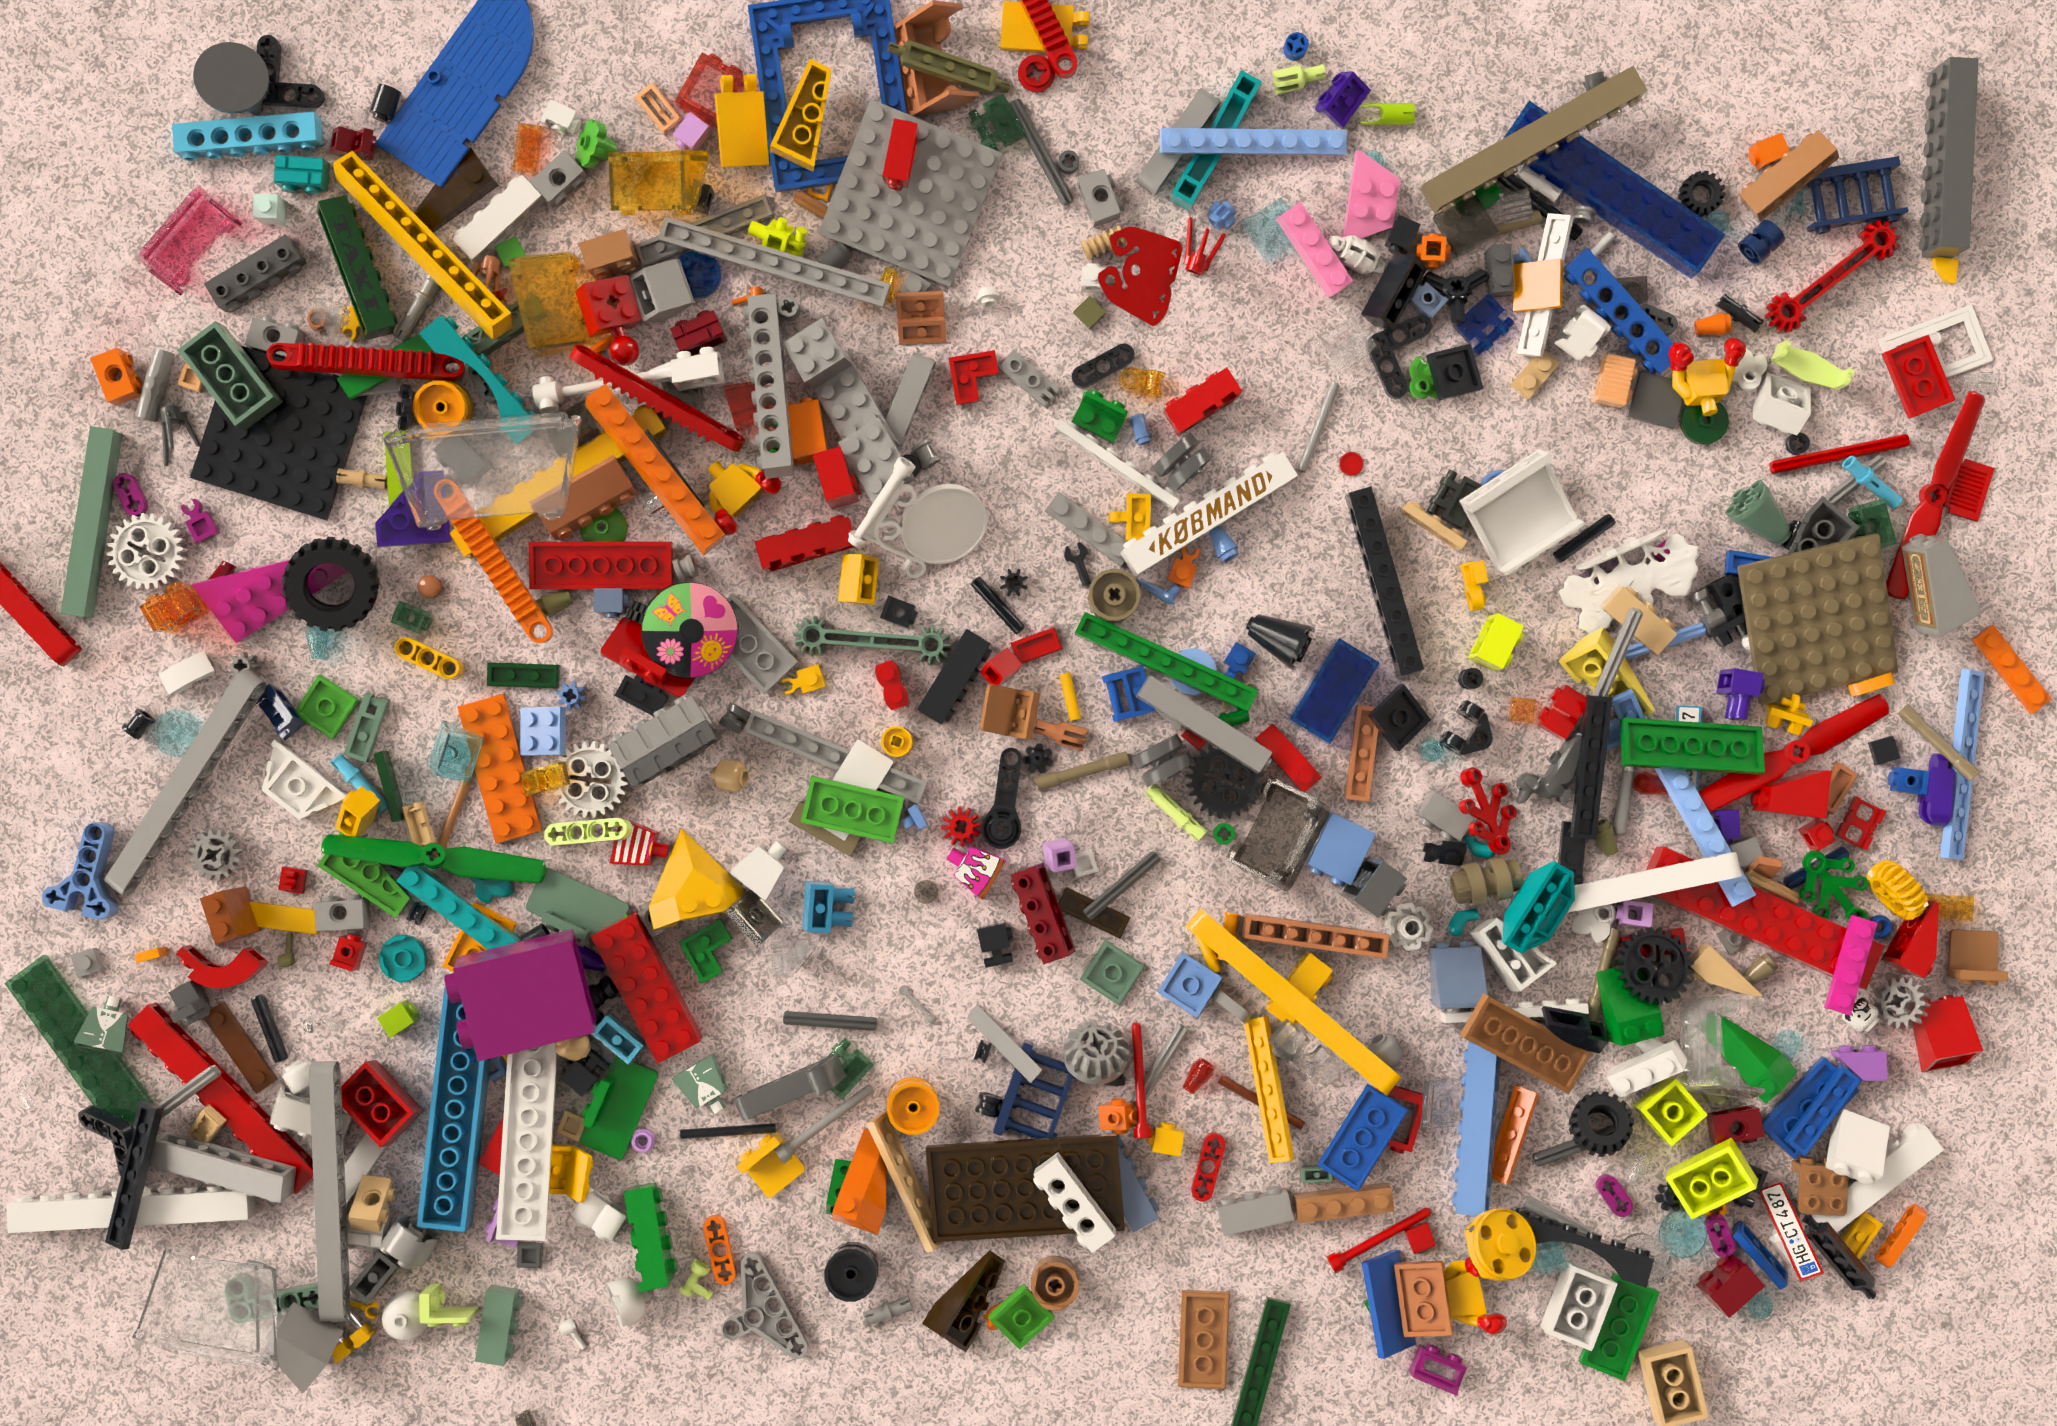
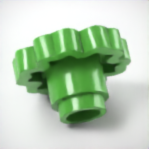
M593 119L585 123L584 131L580 132L576 144L578 150L575 157L578 165L592 169L597 166L598 160L611 161L615 157L617 144L611 138L606 137L607 129L605 124Z

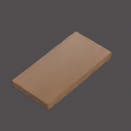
M1182 1290L1178 1387L1226 1389L1229 1292Z

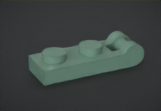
M365 693L344 752L345 756L369 763L381 725L390 705L389 699L375 698L374 694ZM371 706L377 708L375 715L368 713Z

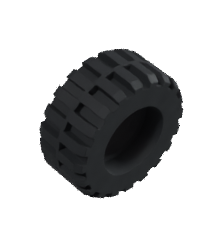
M327 537V539L323 540L317 538L311 543L301 546L289 560L282 576V594L287 599L286 605L288 609H293L295 612L294 616L299 621L301 619L307 622L306 626L311 628L317 626L320 627V631L325 632L328 629H334V632L342 631L344 627L351 628L356 626V623L363 621L369 611L372 610L380 586V580L377 576L378 570L376 565H373L371 562V556L368 553L365 554L362 551V547L358 544L354 546L349 543L350 540L344 538L342 540H336L335 537ZM323 563H334L344 567L354 579L355 588L352 596L346 602L338 605H329L317 600L308 588L310 572L316 566Z

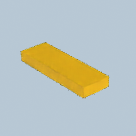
M250 902L258 927L319 934L315 926V909Z

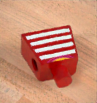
M629 820L633 828L632 834L625 840L614 841L610 863L649 866L652 865L654 856L667 859L670 845L657 842L659 832ZM623 826L617 827V832L623 831Z

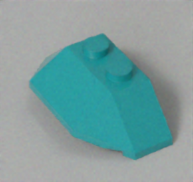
M1555 861L1531 872L1504 914L1502 943L1523 954L1528 949L1535 948L1549 941L1575 901L1574 872Z

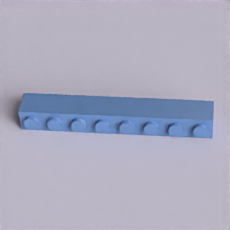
M1469 1041L1468 1049H1465L1464 1063H1467L1466 1073H1463L1462 1087H1465V1095L1461 1097L1460 1101L1463 1120H1460L1458 1125L1461 1144H1458L1456 1150L1459 1168H1456L1454 1181L1458 1185L1457 1192L1453 1194L1452 1203L1453 1206H1456V1214L1477 1217L1480 1213L1490 1208L1501 1058Z

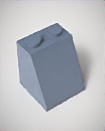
M1459 941V946H1450V942H1436L1435 947H1429L1432 1004L1440 1009L1476 1007L1482 994L1488 995L1481 947L1474 945L1473 941Z

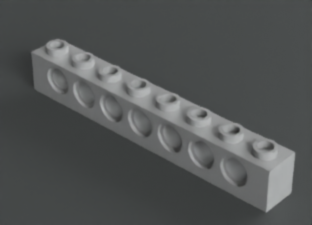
M776 293L747 296L748 306H744L745 319L749 320L750 327H746L747 340L751 341L752 348H748L749 362H753V369H750L751 384H755V391H751L753 405H757V412L753 413L755 427H759V434H755L757 449L761 448V456H757L759 471L763 470L766 479L794 476L780 313L777 308L778 300ZM761 320H767L765 323H759ZM763 341H769V342H768L767 344H765V345H761V344H760V343H762ZM765 362H771L768 366H762ZM768 383H772V384H773L771 387H768V388H765V387H764V386H765L766 384H768ZM769 405H775L772 409H765ZM772 426H776V427H777V428H776L775 430H773V431H768V428H770V427H772ZM773 448H779L775 453L769 452Z

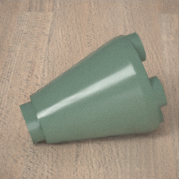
M1757 480L1745 490L1739 489L1732 495L1731 499L1733 502L1725 514L1733 522L1776 545H1781L1789 539L1792 534L1789 530L1790 527L1770 489L1762 480Z

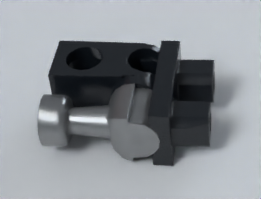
M1732 574L1725 575L1689 595L1692 602H1698L1703 613L1701 623L1706 628L1707 637H1713L1719 647H1724L1733 642L1728 631L1733 627L1739 637L1748 634L1742 594ZM1710 594L1713 595L1718 605L1716 608H1713L1707 599Z

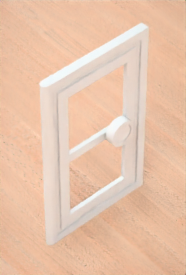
M1972 304L1878 339L1884 353L1896 348V346L1929 335L1947 379L1993 362ZM1964 322L1976 354L1945 366L1937 346L1942 339L1937 331Z

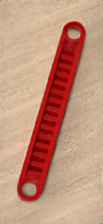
M1019 0L1055 73L1061 78H1071L1077 71V59L1067 36L1064 34L1063 28L1060 26L1059 20L1056 18L1055 12L1052 10L1051 4L1048 0ZM1062 60H1069L1072 63V67L1069 70H1063L1059 67V63Z
M300 342L299 344L274 343L266 352L270 365L279 370L440 381H458L465 375L463 361L432 351L428 353L421 350L418 352L413 350L404 351L403 349L395 351L392 348L389 350L384 348L375 349L373 347L366 349L363 346L359 348L354 346L345 347L343 345L336 347L333 344L326 346L324 344L315 345L314 343L306 345ZM278 351H283L287 354L283 361H275L273 355ZM456 363L460 368L456 373H449L446 370L447 365Z
M579 344L574 346L570 358L575 363L593 372L596 380L602 377L603 384L610 382L612 383V389L619 387L621 394L628 392L630 399L637 397L638 404L646 402L647 409L652 406L655 407V413L657 414L662 411L663 418L671 416L672 423L680 421V427L688 426L690 433L696 430L697 437L706 436V442L713 440L735 452H739L743 447L745 438L733 429L588 347Z

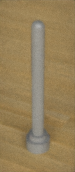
M870 1085L865 1086L791 1142L780 1143L774 1149L780 1160L784 1164L791 1160V1156L795 1154L794 1151L872 1094L873 1087Z

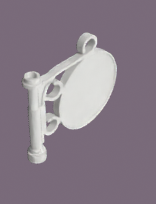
M899 457L894 464L893 474L868 510V514L857 531L851 530L849 532L848 541L855 547H861V545H865L867 540L890 552L907 558L904 563V570L907 576L918 578L926 571L924 562L946 564L957 561L971 553L984 537L987 528V513L980 498L970 489L960 485H937L924 490L916 496L913 487L909 484H904L903 480L912 474L915 465L908 459ZM903 492H911L907 499L898 498ZM895 502L899 506L906 507L900 524L894 518H885ZM894 525L893 531L888 533L882 532L883 538L885 540H893L901 534L903 543L908 551L881 540L878 535L879 527ZM912 561L921 564L915 571L909 570L913 564Z

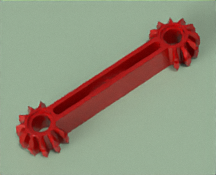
M1880 220L1864 226V231L1858 235L1863 240L1862 245L1793 298H1790L1787 292H1783L1780 294V297L1776 295L1771 299L1772 303L1767 304L1765 307L1770 311L1765 314V318L1772 319L1768 326L1771 327L1776 324V332L1784 329L1785 333L1792 332V329H1799L1801 327L1800 322L1806 321L1807 318L1802 314V310L1871 256L1875 255L1877 262H1880L1885 257L1890 258L1894 255L1893 251L1897 250L1900 246L1896 241L1901 237L1894 234L1897 227L1890 229L1889 221L1881 223ZM1876 236L1881 239L1882 246L1876 243ZM1864 249L1866 251V255L1848 269L1844 268L1843 265ZM1816 285L1821 286V290L1803 304L1799 303V299ZM1783 308H1786L1789 311V318L1784 316L1782 312Z

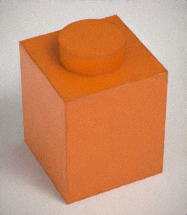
M1778 133L1751 146L1748 149L1749 161L1753 166H1756L1757 171L1781 161L1782 156L1789 151L1783 133Z

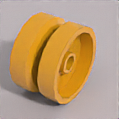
M431 381L424 384L416 392L413 400V412L417 421L425 429L433 433H452L453 431L462 430L471 421L474 405L470 393L462 385L453 381Z
M906 1077L898 1080L890 1088L886 1100V1109L891 1124L898 1131L907 1135H919L928 1131L936 1123L939 1116L940 1104L934 1087L928 1081L920 1077ZM910 1104H917V1106H914V1109H909Z

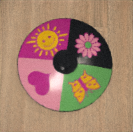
M680 582L662 589L650 600L641 620V639L646 653L654 663L667 669V673L678 677L696 678L717 670L730 657L737 641L738 625L732 606L720 592L702 583Z

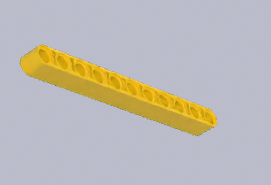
M1201 908L1186 924L1185 927L1383 1094L1387 1096L1402 1078Z

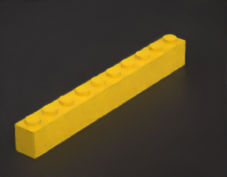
M353 151L333 163L336 180L493 341L512 328L511 312Z
M642 405L633 411L634 415H632V418L643 431L648 429L655 440L669 432L659 415L655 413L653 407L647 409L646 405ZM603 430L593 437L595 440L589 444L583 443L573 450L575 453L568 457L562 456L558 458L550 469L538 471L534 474V479L528 483L524 481L514 487V492L509 495L499 496L494 500L495 504L489 508L483 507L476 512L496 542L538 516L530 504L534 499L612 455L620 463L627 458ZM454 526L455 530L451 531L450 535L464 557L473 558V552L468 548L467 543L462 539V536Z

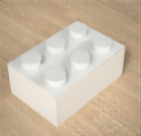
M1565 1260L1540 1327L1549 1335L1592 1351L1618 1283L1610 1276Z

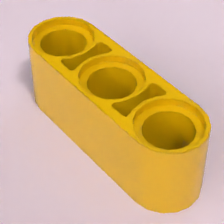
M407 637L401 638L395 643V652L400 658L436 675L455 680L464 674V664L459 659L425 643ZM410 642L413 645V650L407 655L404 648ZM432 652L435 659L432 664L428 665L426 663V656ZM453 662L456 666V671L454 674L449 675L447 666Z

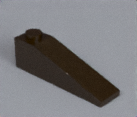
M989 1250L934 1303L922 1324L959 1349L967 1352L980 1330L981 1323L977 1321L981 1310H987L989 1302L986 1301L988 1291L996 1287L1005 1260Z

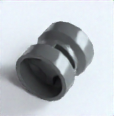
M730 702L727 706V713L721 717L719 724L740 734L743 729L742 724L744 720H748L751 713Z

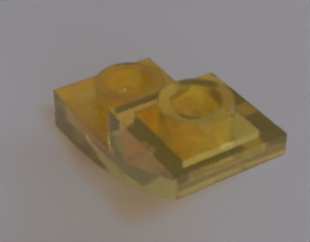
M565 761L521 773L522 785L526 796L570 785Z
M1925 894L1928 900L1939 903V919L1973 921V896Z

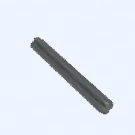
M1020 99L1013 100L1009 103V108L1063 206L1070 204L1073 201V196Z

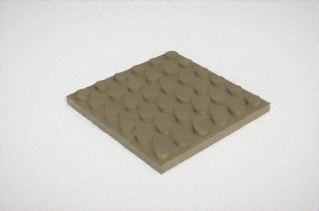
M1870 534L1737 566L1753 671L1764 673L1765 687L1763 692L1760 693V697H1757L1759 704L1764 705L1781 701L1782 697L1789 699L1792 697V694L1802 696L1884 675L1888 672H1892V674L1898 673L1879 534Z

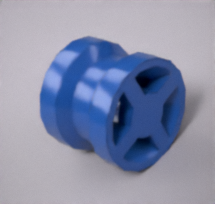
M1299 32L1290 34L1283 47L1286 58L1291 61L1301 60L1308 49L1309 42L1307 37Z

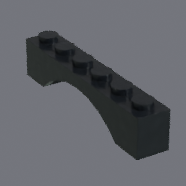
M1516 1208L1515 1212L1520 1214L1530 1225L1536 1244L1555 1241L1580 1245L1605 1259L1622 1280L1647 1288L1654 1263V1256L1650 1255L1651 1251L1641 1247H1636L1634 1250L1626 1247V1243L1623 1241L1612 1239L1609 1242L1601 1239L1602 1235L1588 1231L1585 1234L1577 1231L1578 1227L1567 1223H1564L1563 1226L1554 1224V1219L1543 1215L1536 1218L1530 1216V1211Z

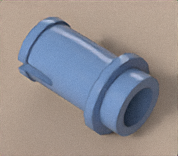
M1144 413L1129 418L1136 436L1134 441L1138 445H1144L1152 441V433L1148 431Z

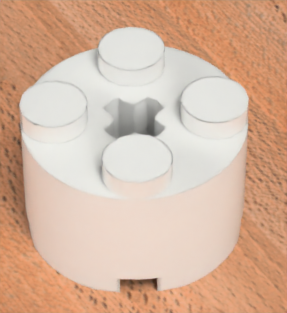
M1584 304L1575 310L1578 312L1576 317L1572 318L1570 316L1565 321L1555 337L1557 341L1554 342L1556 346L1580 361L1585 356L1591 357L1598 348L1596 345L1600 337L1603 338L1611 328L1605 319Z

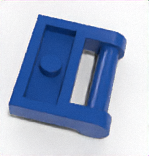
M1143 666L1102 676L1103 683H1106L1114 715H1112L1114 722L1155 712L1153 707L1136 697L1147 679ZM1122 679L1130 711L1123 712L1115 680Z

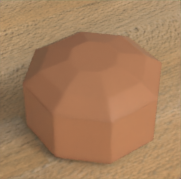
M433 575L422 576L417 583L418 593L428 599L438 597L443 590L441 581Z

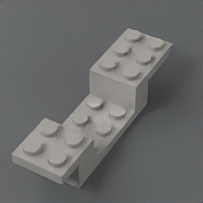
M821 318L782 344L804 383L816 393L841 438V441L838 442L871 502L874 503L893 474L894 464L897 459L902 457L897 448L900 444L847 350L835 339L826 321ZM913 474L903 479L904 484H909L915 480Z

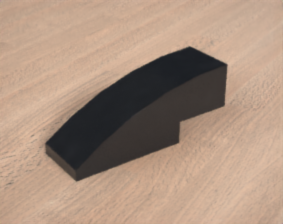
M1547 1006L1542 1007L1541 1010L1546 1027L1564 1042L1598 1054L1608 1044L1609 1041L1603 1023L1588 1021L1586 1013Z

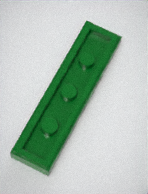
M420 334L392 348L395 351L403 349L404 351L413 350L418 352L421 350L425 353L429 351L434 352ZM344 374L338 377L337 381L348 398L353 400L393 377Z

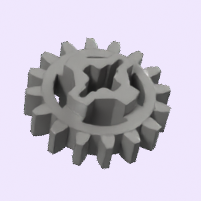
M210 829L208 834L206 832L199 834L201 840L193 839L192 842L196 847L189 848L188 851L194 853V856L188 858V860L195 861L192 870L200 869L199 877L207 875V880H214L215 877L217 881L224 880V876H233L231 870L240 869L236 863L243 861V858L239 857L238 853L244 850L237 848L236 845L240 843V840H232L233 833L225 835L224 829H218L217 832L215 829ZM214 839L222 840L224 844L220 845ZM221 850V851L218 852V854L216 855V858H217V859H211V858H213V856L216 854L215 851ZM213 865L215 869H218V871L212 870L207 866Z
M1901 977L1900 980L1892 978V985L1885 982L1886 990H1879L1878 993L1882 997L1881 999H1876V1002L1881 1004V1007L1877 1008L1879 1013L1883 1014L1880 1019L1888 1022L1887 1025L1901 1030H1905V1027L1913 1029L1914 1022L1922 1024L1920 1017H1927L1928 1014L1924 1009L1931 1006L1925 1003V1000L1930 997L1929 994L1923 992L1925 987L1918 984V981L1909 980L1906 977ZM1905 988H1909L1913 993H1909ZM1893 1013H1896L1900 1018H1896Z

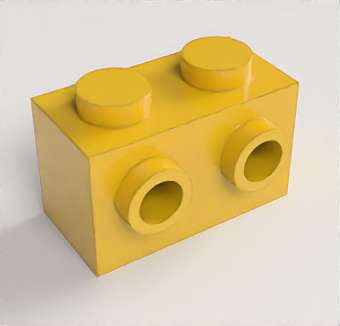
M843 554L839 602L875 605L880 558L863 554Z
M362 786L355 792L350 791L343 799L335 828L346 836L360 837L373 824L380 799L377 798L375 793L366 790Z

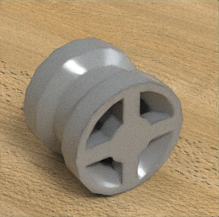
M691 554L686 555L682 560H672L680 582L686 581L691 576L694 578L699 576Z

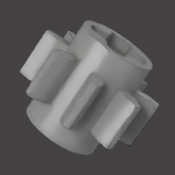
M241 652L240 657H231L233 662L228 668L233 670V678L243 670L242 665L247 664V668L244 669H248L258 676L256 673L257 668L262 667V665L256 663V655L248 657L247 652Z

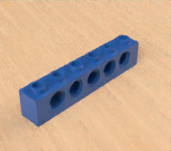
M1589 248L1583 249L1563 267V271L1566 273L1564 278L1572 286L1576 284L1581 290L1580 296L1588 304L1592 302L1596 306V314L1605 320L1607 319L1613 325L1610 329L1618 338L1623 337L1628 342L1626 347L1635 356L1639 354L1644 360L1642 365L1650 373L1661 374L1670 366L1668 352L1674 343ZM1587 271L1592 272L1594 275V281L1590 285L1584 282V274ZM1603 289H1607L1610 293V297L1606 302H1602L1599 297ZM1619 306L1625 309V316L1621 320L1615 316V311ZM1634 324H1638L1641 327V333L1637 337L1631 334V328ZM1651 341L1655 342L1657 346L1655 353L1652 355L1647 352V345Z

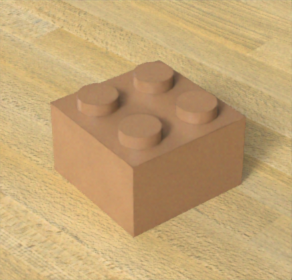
M625 229L579 243L586 269L596 281L613 278V275L620 273L629 275L636 272V268L641 267L633 240Z

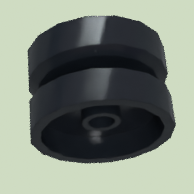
M846 1242L839 1245L831 1253L824 1270V1281L828 1291L835 1298L845 1302H856L865 1298L873 1290L879 1273V1262L875 1253L865 1244ZM854 1270L856 1274L853 1272L848 1273L847 1271Z

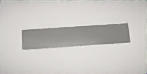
M976 1005L969 1013L967 1019L1032 1083L1042 1069L979 1005Z

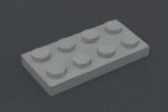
M732 593L727 600L736 615L738 635L729 659L765 695L799 661Z

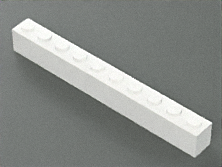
M215 1184L207 1186V1189H199L197 1185L186 1186L180 1191H175V1187L160 1188L159 1192H151V1188H144L135 1226L248 1220L256 1215L255 1197L236 1190H227ZM117 1190L112 1191V1194L103 1195V1191L89 1192L88 1196H79V1192L66 1193L64 1197H56V1194L40 1195L38 1199H32V1195L17 1196L15 1201L6 1204L8 1233L108 1228Z

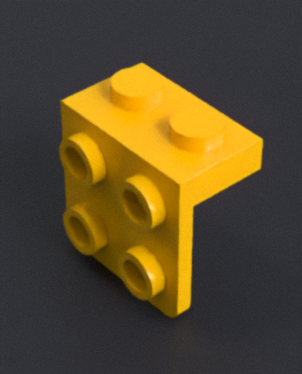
M778 1132L772 1136L770 1134L764 1136L758 1142L760 1146L754 1151L748 1149L739 1157L741 1161L736 1166L742 1174L747 1171L769 1198L777 1194L805 1170V1166L796 1154H793L791 1156L792 1159L785 1164L780 1160L774 1149L780 1143L784 1144L785 1140Z
M552 1144L549 1194H565L578 1203H584L589 1193L588 1182L590 1172L593 1169L592 1156L574 1145Z

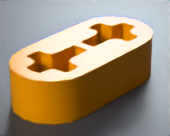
M1888 672L1884 675L1848 684L1847 686L1850 695L1857 696L1895 684L1892 672Z

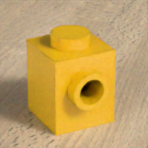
M1161 1122L1160 1125H1155L1154 1131L1152 1130L1153 1138H1148L1147 1144L1151 1145L1152 1152L1181 1157L1184 1139L1183 1129L1175 1128V1124L1169 1122Z

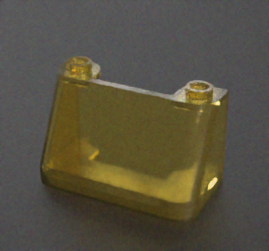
M709 151L608 152L611 211H621V216L635 215V211L677 210V215H691V210H696L709 163Z
M569 251L509 259L513 285L527 343L531 352L537 357L542 358L571 351L577 344L585 347L594 345L593 338H596V336H589L575 293L578 289L575 275H577V270L580 269L577 256Z

